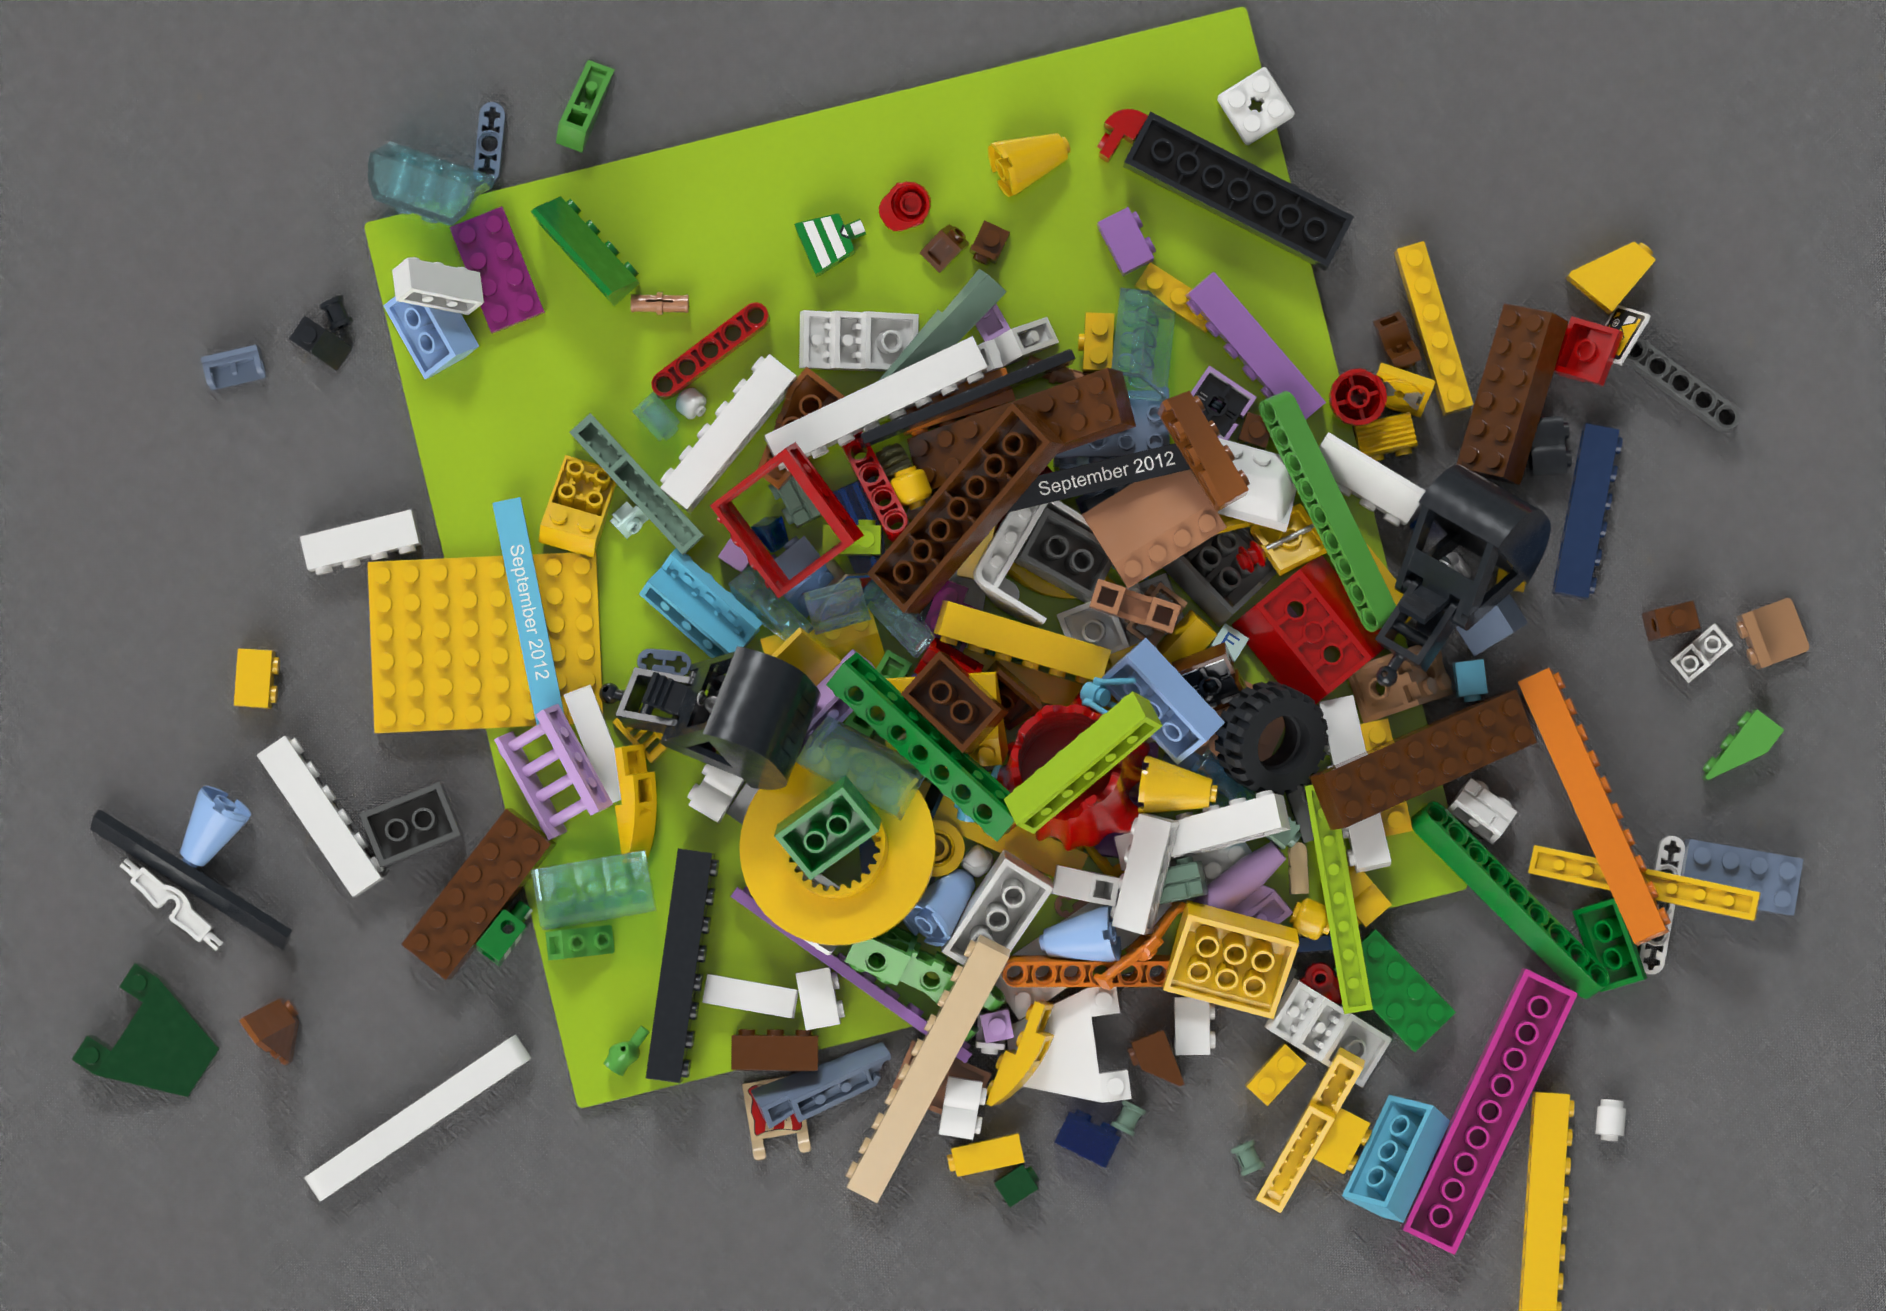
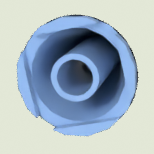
M203 786L197 794L180 850L183 862L193 868L205 866L244 826L251 816L250 810L242 802L236 799L235 803L227 798L228 793L211 786Z
M955 869L950 874L944 875L929 885L915 908L903 919L904 924L915 936L918 933L925 936V943L937 947L944 946L950 939L975 889L974 877L964 869Z
M1103 905L1045 928L1043 935L1039 936L1041 951L1046 952L1048 957L1101 962L1119 961L1121 958L1120 936L1117 937L1116 928L1112 926V906Z

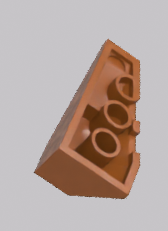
M806 366L788 388L781 412L776 419L774 430L845 396ZM766 445L758 468L773 458L768 445ZM777 466L763 478L780 490L792 477V474L786 468L780 470Z
M279 998L239 1020L258 1047L265 1052L269 1051L272 1057L278 1058L283 1065H288L293 1061L299 1020L296 1015L299 1012L290 1000L285 1001L283 998Z

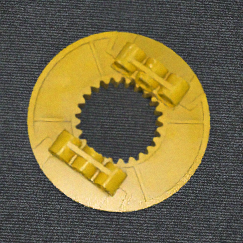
M850 748L816 750L797 757L788 783L784 788L776 790L759 789L744 817L740 836L741 868L747 887L756 904L769 919L786 932L808 942L822 945L838 946L861 943L878 937L899 924L922 898L932 876L936 857V836L933 820L927 803L916 785L903 771L891 762L875 754ZM846 775L882 819L879 832L875 834V836L881 839L875 843V846L880 849V853L873 854L877 863L868 865L870 874L862 873V881L860 883L852 880L851 888L841 884L839 890L833 885H830L827 889L823 884L819 883L817 885L815 881L808 879L774 835L778 823Z

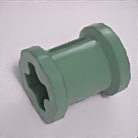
M1123 1100V1108L1117 1120L1112 1121L1111 1126L1134 1137V1128L1140 1116L1145 1115L1146 1110Z
M1254 1139L1230 1149L1232 1154L1237 1156L1242 1168L1240 1171L1242 1176L1265 1166L1256 1153Z

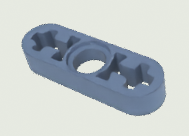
M495 102L483 105L479 113L474 175L477 181L485 186L495 184L501 174L506 113L503 107ZM491 109H496L497 114L501 115L500 118L494 120V128H500L499 133L492 130L483 131V127L490 128V120L485 115L486 113H491ZM488 136H493L498 140V146L492 152H487L482 148V141ZM481 155L489 158L497 156L496 161L490 159V168L495 173L494 175H489V179H484L483 174L479 173L480 170L486 167V160H480Z

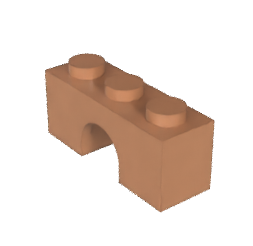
M1098 579L1089 608L1172 635L1181 606Z

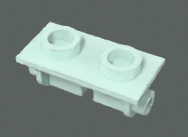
M626 502L612 514L614 517L610 522L628 539L632 534L637 533L649 518L637 505L633 508Z

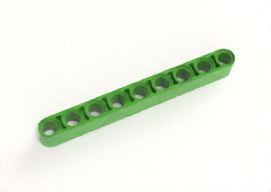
M1283 391L1261 401L1259 404L1260 415L1361 623L1370 632L1381 629L1395 609L1396 604L1295 397L1290 392Z

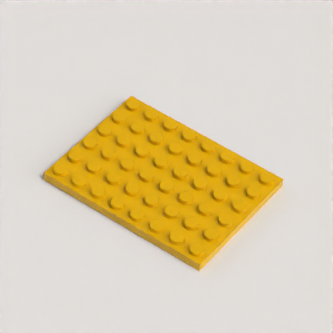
M575 552L533 554L565 717L570 725L574 724L564 694L590 684L604 716L603 701L599 697V691L602 687L597 552H595L594 558ZM503 556L368 562L375 734L530 727L537 725Z

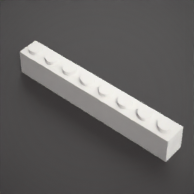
M972 336L766 434L765 441L773 457L796 442L806 457L812 455L813 459L818 458L829 452L828 447L836 443L839 446L846 445L855 439V434L878 427L880 422L889 418L893 421L907 415L905 410L914 406L917 409H921L933 402L931 398L941 393L943 397L948 396L959 390L958 385L966 381L969 384L980 381L985 377L983 373L987 372L988 366ZM783 462L778 466L780 470L787 469Z

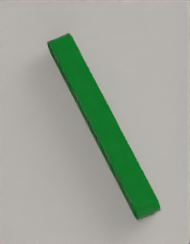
M1431 801L1411 817V825L1414 832L1574 992L1578 993V996L1589 999L1610 983V975L1606 968L1442 804Z

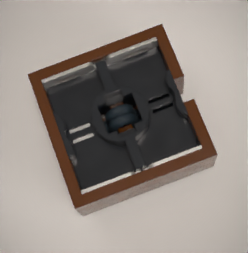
M1225 642L1172 662V666L1177 669L1180 675L1215 711L1230 706L1228 704L1233 697L1238 698L1240 696L1239 692L1247 687L1238 668L1235 669L1234 660Z

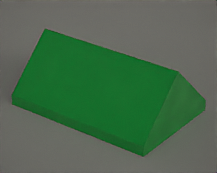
M1614 897L1572 911L1585 948L1606 968L1610 975V983L1600 992L1647 979L1636 944H1634Z

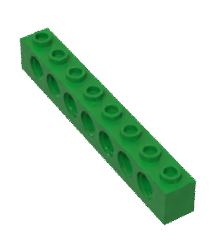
M857 652L840 666L826 684L833 691L834 695L842 699L853 709L858 717L865 720L880 737L889 742L902 757L906 758L918 769L921 775L927 777L940 789L943 795L949 797L961 808L965 815L973 819L987 835L991 836L995 841H999L1015 824L1004 801V798L1010 792L969 754L962 753L911 705L896 687Z

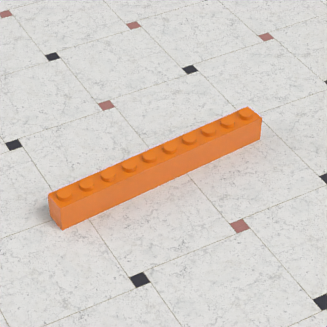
M1547 668L1518 681L1634 944L1639 946L1670 932L1667 927L1671 923L1670 918L1664 907L1659 909L1655 898L1659 897L1658 891L1653 881L1647 882L1643 873L1647 871L1646 864L1641 855L1636 856L1632 848V845L1636 844L1630 829L1624 830L1620 819L1624 818L1619 804L1617 802L1612 803L1608 793L1612 792V788L1606 776L1600 777L1596 767L1601 766L1595 751L1588 750L1585 741L1589 740L1584 726L1582 724L1577 725L1573 715L1577 714V710L1571 698L1566 699L1562 689L1566 688L1560 673L1554 674L1552 669Z

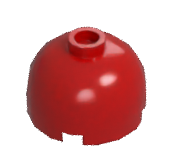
M1362 368L1350 369L1339 375L1333 382L1329 393V405L1334 416L1342 423L1351 426H1365L1375 421L1383 412L1387 402L1386 388L1382 380L1377 375Z

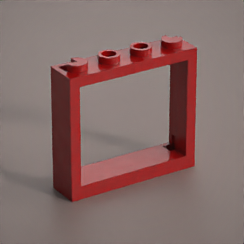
M796 442L786 447L710 505L718 516L717 521L724 524L730 532L733 543L741 547L748 557L750 566L760 573L765 580L767 589L770 587L778 599L864 536ZM782 462L841 541L790 580L732 503V500Z

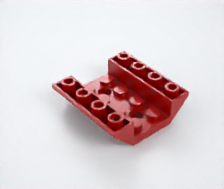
M1322 555L1309 561L1231 625L1249 638L1246 644L1278 683L1285 684L1308 695L1315 700V704L1385 649L1375 640L1381 629L1370 632L1364 628L1339 575ZM1296 601L1302 604L1304 609L1302 616L1293 618L1288 614L1287 607L1291 602ZM1329 646L1336 647L1340 652L1338 661L1333 663L1326 661L1324 650Z

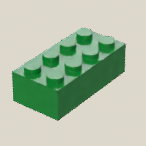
M1373 929L1361 940L1372 1011L1412 1052H1416L1456 1011L1376 929Z

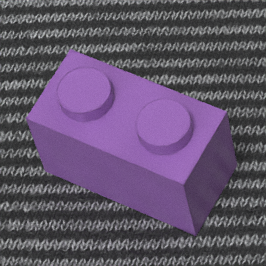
M1129 207L1097 223V227L1122 276L1153 262V253L1156 250L1149 237L1144 239L1139 229L1143 227V224L1136 211L1131 213Z

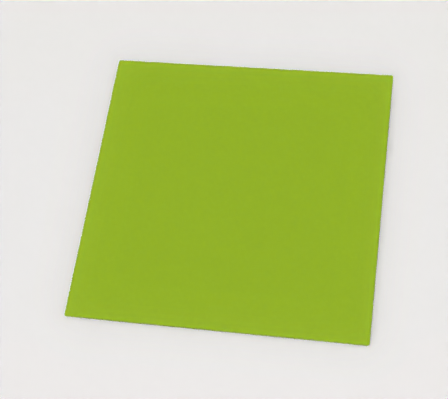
M1238 7L367 222L364 229L382 303L385 305L395 297L392 270L402 263L403 260L416 257L422 261L441 262L446 266L465 267L449 227L502 206L545 311L541 315L493 334L489 329L481 306L469 315L462 314L479 347L464 359L432 377L424 379L384 308L444 558L503 556L492 503L518 497L522 499L532 554L571 553L568 550L540 543V525L565 455L598 464L569 433L590 413L648 476L661 487L663 484L660 480L670 468L674 470L681 463L680 459H678L687 446L690 445L692 448L699 441L697 437L699 431L706 423L709 425L713 424L717 419V415H715L717 409L724 401L730 403L735 397L733 390L743 378L748 381L753 374L751 368L761 356L766 359L770 354L797 377L804 369L799 368L800 311H871L919 314V333L937 310L943 313L979 269L988 274L1007 291L996 304L1010 329L1048 317L1059 343L1032 355L1033 357L1043 360L1072 349L1076 359L1072 365L1067 367L1083 372V351H1078L1079 334H1084L1086 312L1113 313L1112 369L1123 371L1127 388H1169V398L1187 391L1192 392L1208 366H1211L1256 396V400L1247 413L1250 412L1261 416L1259 404L1267 399L1261 392L1263 386L1257 379L1252 381L1242 370L1245 365L1238 357L1233 359L1223 347L1226 344L1219 335L1215 338L1209 331L1204 333L1134 288L1149 264L1122 276L1097 227V223L1129 207L1131 213L1137 212L1143 224V227L1139 229L1144 239L1149 237L1155 247L1156 252L1153 253L1154 260L1151 263L1191 289L1197 286L1210 273L1215 272L1325 400L1326 403L1306 419L1318 446H1320L1329 432L1358 450L1352 426L1342 423L1336 418L1329 405L1330 389L1333 382L1338 378L1339 372L1311 263L1124 168V161L1133 146L1124 139L1121 141L1109 162L1099 157L1101 149L1097 146L1105 133L1109 135L1112 133L1104 127V122L1110 115L1123 109L1138 110L1146 115H1149L1151 111L1291 183L1277 128L1250 145H1245L1217 101L1219 94L1262 68L1247 9L1245 7ZM1251 100L1249 109L1251 111L1256 109L1258 113L1261 112L1262 102ZM1055 133L1067 139L1070 145V153H1068V159L1017 195L1008 197L1003 193L997 183L1001 178L997 171L992 172L988 158V146L991 143ZM908 181L924 186L931 197V209L924 223L903 231H892L886 227L879 215V205L896 183ZM560 196L566 202L571 199L581 210L578 214L585 223L590 219L600 230L597 236L605 244L609 240L620 252L616 257L623 265L628 261L639 273L635 278L640 284L617 305L613 306L538 224L531 213L532 209ZM837 213L840 214L844 225L860 219L866 235L851 241L855 254L821 276L816 277L794 224ZM984 220L1010 232L996 264L989 262L988 265H984L974 260V254L970 253L971 245L974 243ZM950 224L953 227L959 228L965 234L969 245L939 273L920 252L941 229ZM657 292H663V295H689V312H663V315H657L656 312H631V294L657 295ZM758 302L766 307L769 313L768 325L685 388H695L705 396L707 401L704 407L706 410L702 416L698 417L696 415L694 419H687L676 409V399L680 393L671 399L665 400L659 398L654 393L651 382L659 371L748 304ZM753 310L749 313L748 320L751 323L758 324L763 320L764 313L761 310ZM974 325L959 342L972 336L977 345L983 343L984 340ZM737 327L729 328L725 334L726 338L730 341L738 340L741 336V330ZM708 344L703 349V355L707 358H713L718 354V347L714 344ZM1029 357L1005 366L1007 373L1009 374L1026 367ZM686 361L681 365L680 372L683 375H691L694 373L696 366L693 362ZM810 369L845 397L877 382L886 372ZM1040 377L1012 389L1015 399L1018 400L1062 383L1055 382L1052 384L1049 383L1048 379ZM663 378L658 382L657 389L662 393H667L672 389L673 382L668 378ZM785 398L691 514L672 500L704 535L685 554L689 555L693 562L702 570L712 575L718 584L726 591L731 592L744 607L754 612L757 618L763 622L759 632L745 647L762 653L764 651L760 639L821 620L819 618V611L823 601L805 618L785 598L783 600L781 598L778 599L770 587L767 589L763 577L750 565L742 574L719 559V554L731 537L724 524L717 521L718 516L710 505L757 470L767 445L765 435L774 430L776 419L781 412ZM1246 414L1243 419L1238 417L1235 422L1238 426L1228 441L1238 443L1237 440ZM890 418L880 422V425L890 422ZM939 426L928 429V431L939 428ZM901 433L871 446L876 455L883 447L898 443L904 448L913 466L907 439L911 438L912 435L904 436ZM1169 434L1170 444H1174L1175 442ZM1270 436L1265 451L1279 454ZM838 443L828 447L829 452L815 459H813V456L809 458V461L856 525H858V520H876V525H881ZM859 453L855 456V459H862L867 453ZM1052 459L1047 466L1053 472L1059 471V467H1053ZM871 476L866 482H875L879 477ZM761 478L732 500V503L754 533L760 536V541L771 555L780 556L786 551L783 546L795 536L799 539L805 536L819 555H823V525H829L823 516L812 520L800 528H797L795 523L789 525L781 511L786 508L781 498L777 500L774 498L768 486L770 483L764 478ZM616 484L603 532L596 549L602 685L613 683L620 690H626L634 667L639 668L637 665L638 655L645 649L681 651L690 657L692 664L711 658L639 595L647 581L662 567L676 547L650 519L643 524L637 533L632 534L628 539L623 536L610 522L614 517L612 514L626 502L633 508L636 504ZM1296 490L1293 506L1298 503H1301V505L1307 512L1302 502V499L1298 491ZM1351 494L1349 497L1343 495L1365 543L1368 544L1388 569L1374 512L1360 505L1361 499ZM1080 496L1059 500L1081 514L1075 500ZM882 500L879 506H886L891 500ZM902 506L907 514L909 506ZM895 523L890 529H900L903 523ZM882 528L883 555L893 542L887 538ZM1328 553L1323 554L1322 556L1337 573ZM836 556L833 559H835L845 574L868 573L881 556ZM1307 563L1281 576L1277 573L1225 623L1232 627L1231 625ZM1111 567L1107 576L1117 585L1126 587L1117 571ZM1161 568L1151 574L1147 580L1167 572ZM1007 574L1005 576L1006 579L1017 586L1019 590L1018 601L1047 618L1045 623L1037 628L1064 635L1057 614L1085 604L1079 599H1063L1036 593ZM1168 574L1175 594L1188 603L1182 611L1183 616L1192 609L1218 634L1222 626L1219 628ZM872 581L862 590L864 594L848 611L870 605L884 652L886 653L889 650L911 662L912 666L906 676L911 677L915 674L914 670L926 649L905 640L906 638L891 636L896 604ZM985 595L983 612L1015 619L996 607ZM1296 601L1291 602L1289 606L1298 617L1302 616L1304 611L1302 604ZM838 609L823 619L842 614L843 612ZM1398 633L1393 642L1405 649L1408 648L1406 638ZM1166 635L1162 637L1159 643L1166 637ZM1245 644L1234 662L1235 669L1238 668L1243 680L1251 684L1267 683L1269 681L1277 682L1248 645ZM1334 646L1327 647L1324 650L1325 660L1331 663L1338 661L1340 657L1339 650ZM1383 649L1370 661L1389 655L1392 652ZM649 654L648 658L642 660V664H646L647 669L652 670L653 665H662L663 660H656L653 654ZM677 656L676 661H667L666 666L675 667L678 673L681 671V668H686L687 663L682 661L681 656ZM1011 660L1013 663L1022 664L1020 661ZM1039 665L1038 671L1048 673L1050 668ZM1066 673L1063 679L1076 682L1077 676ZM1345 680L1319 702L1350 695L1354 697L1349 680ZM1377 681L1376 690L1380 695H1384L1385 687L1381 686ZM1354 697V701H1355V705H1356V710H1357V714H1358V718H1359V723H1360V724H1363V721H1362V718H1361V715H1360V712H1359V709H1358V706H1357V703H1356V700H1355V697ZM621 701L613 704L603 702L604 718L615 747L633 745L612 723L617 718L615 715ZM1422 704L1377 719L1388 718L1393 739L1427 725ZM656 708L653 709V712L651 714L659 717H665L670 719L672 718L671 714H668ZM847 718L827 737L832 739L834 735L850 741L847 747L859 750L861 746L876 753L875 755L885 760L888 758L884 738L876 733L871 743L845 729L844 723ZM1028 719L1011 730L1005 727L1007 744L1015 742L1021 725ZM575 724L570 725L585 752ZM535 726L487 728L486 732L505 810L506 808H513L542 831L538 819L508 764L500 755L498 746L494 741L497 737L512 731L518 737ZM1285 728L1279 738V741L1272 755L1276 753V751L1279 749L1283 742ZM634 729L630 733L635 736L640 729ZM648 731L638 742L643 744L653 732ZM545 733L522 747L529 762H532L552 750L553 746ZM657 738L646 750L650 753L661 740ZM823 743L816 750H820ZM1159 746L1157 759L1162 760L1165 751ZM670 748L652 764L646 759L647 772L655 771L657 793L655 833L648 858L622 862L615 805L622 804V801L619 800L596 814L590 816L586 809L564 822L563 824L567 832L552 839L557 843L524 886L528 905L533 910L531 917L576 1102L580 1108L735 1071L731 1070L732 1035H738V1029H755V1035H767V1029L784 1030V1035H795L796 1030H806L799 992L794 1018L702 1003L707 974L798 990L796 973L829 967L730 897L737 887L743 890L747 886L740 861L742 824L727 813L721 822L717 823L689 806L691 800L687 796L695 783L700 785L706 775L702 774L706 763ZM1008 754L1006 755L1003 765H1001V767L1007 764ZM1325 755L1324 761L1320 760L1317 773L1327 769V766H1332L1329 755ZM560 759L536 772L543 787L548 786L567 774ZM912 770L903 772L911 774ZM927 778L926 782L931 784L932 782ZM746 782L743 783L742 787L740 788L739 792H738L737 795L735 796L734 800L736 799V797L738 796V794L740 793V791L743 789V787L745 786ZM574 784L550 797L557 813L581 799ZM1443 785L1406 801L1410 820L1414 814L1431 801L1439 802L1446 809L1448 808ZM1245 787L1240 798H1246V801L1255 799L1257 793ZM1284 792L1282 796H1284L1288 817H1291V821H1295L1286 793ZM1217 795L1216 803L1211 802L1210 806L1219 805L1220 808L1229 806L1230 800ZM1203 808L1151 814L1176 820V815L1192 812L1193 815L1203 813ZM1414 830L1387 836L1386 840L1391 857V865L1365 871V874L1392 904L1389 908L1467 888V884ZM963 837L965 845L964 854L978 843ZM1266 837L1246 841V844L1253 852L1271 841ZM1348 838L1343 839L1345 852L1347 849H1351ZM1314 840L1303 843L1307 847L1309 894H1289L1287 846L1285 849H1280L1286 860L1264 883V885L1275 889L1292 911L1297 901L1302 903L1306 898L1325 905ZM859 846L828 867L823 876L839 887L841 884H845L851 888L852 880L860 883L862 881ZM983 846L985 850L993 855L994 865L1001 853ZM678 848L714 853L715 859L719 860L717 877H712L710 887L715 888L713 906L708 905L707 916L711 917L709 934H704L702 944L707 945L705 963L700 962L699 973L703 974L701 991H696L694 1001L699 1002L697 1020H692L690 1029L695 1031L693 1048L688 1049L686 1058L691 1060L690 1075L687 1078L684 1077L681 1083L646 1079ZM1085 848L1083 852L1089 854ZM1088 855L1082 870L1103 874L1090 855ZM1105 857L1112 867L1120 863L1119 858ZM961 863L957 869H964ZM987 873L981 877H974L975 889L971 897L973 896V894L975 893V891L977 890V888L979 887ZM1045 874L1046 876L1050 877L1052 881L1054 880V877ZM943 876L935 877V881H937ZM1050 893L1010 952V956L1042 935L1045 928L1066 919L1057 914L1054 908V902L1059 895ZM1064 897L1061 899L1063 905L1059 908L1062 912L1067 910L1071 913L1074 911L1072 905L1079 900L1074 898L1067 900ZM1179 913L1172 921L1162 937L1164 943L1158 948L1155 955H1171L1182 914ZM1291 915L1282 921L1280 925L1292 928L1293 924L1289 923ZM903 920L896 925L897 927H900L912 933L904 924ZM604 925L612 926L614 953L548 961L545 932ZM921 933L917 934V942L921 943L920 949L932 955H936L937 951L943 953L941 946L929 945L924 942L925 936ZM838 945L833 954L837 956L840 952L847 956L851 945ZM1129 946L1121 950V955L1127 954L1125 950ZM947 957L946 961L956 966H962V964L955 961L951 957ZM1100 965L1093 970V976L1096 973L1103 974L1106 971V966ZM1131 965L1121 972V975L1134 972V966ZM935 972L926 973L931 979L939 978ZM837 973L840 989H835L837 1001L842 1000L845 1017L840 1018L841 1024L811 1030H813V1035H819L820 1050L912 1027V1025ZM878 979L874 982L883 990L887 985L900 994L898 1000L907 1006L911 1002L924 1012L921 1017L927 1021L931 1014L936 1016L941 1008L925 992L899 981L897 986L892 983H882ZM643 1026L650 1033L639 1046V1058L627 1068L623 1076L614 1073L603 1064L609 1054L610 1047L620 1042L630 1041L638 1028Z

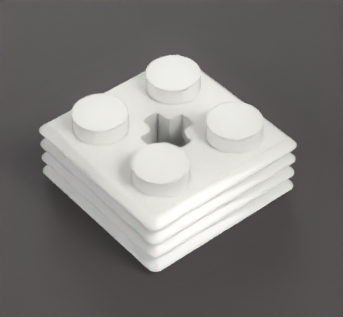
M1262 67L1222 92L1217 98L1218 103L1245 145L1255 142L1293 118L1295 114L1266 67ZM1251 100L1262 102L1261 112L1258 113L1256 109L1252 111L1249 109Z

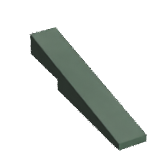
M979 269L943 313L939 310L936 311L879 380L957 344L1007 291L988 274Z
M591 413L569 432L682 555L687 553L704 537L698 528Z

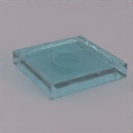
M859 578L803 593L815 635L871 620Z

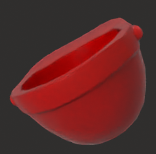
M898 182L881 200L879 205L880 218L885 226L892 231H903L921 225L929 215L931 197L925 187L916 182Z

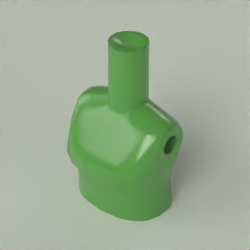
M640 1026L630 1041L620 1042L611 1046L603 1064L614 1073L623 1076L627 1068L639 1058V1046L650 1031Z

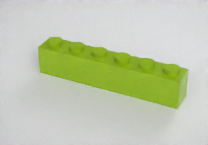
M1133 691L1124 696L1118 704L1100 716L1093 725L1080 733L1074 741L1060 750L1049 762L1037 769L1031 777L1004 798L1016 825L1034 834L1159 730L1162 724L1150 701Z

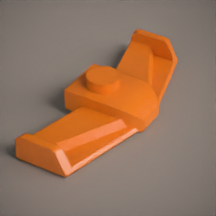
M1182 901L1170 902L1172 906L1167 909L1154 925L1152 934H1141L1125 950L1127 954L1119 959V961L1103 974L1096 973L1094 979L1100 987L1111 990L1114 987L1111 981L1112 978L1136 961H1146L1152 958L1157 953L1158 948L1164 943L1163 935L1179 913H1183L1186 903Z

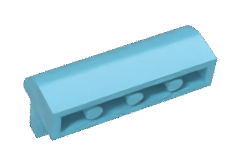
M677 548L668 556L662 567L647 581L639 593L642 598L710 658L734 652L737 646L745 648L756 636L763 624L754 612L744 607L731 592L726 591L718 584L712 575L702 570L693 562L689 555H682Z

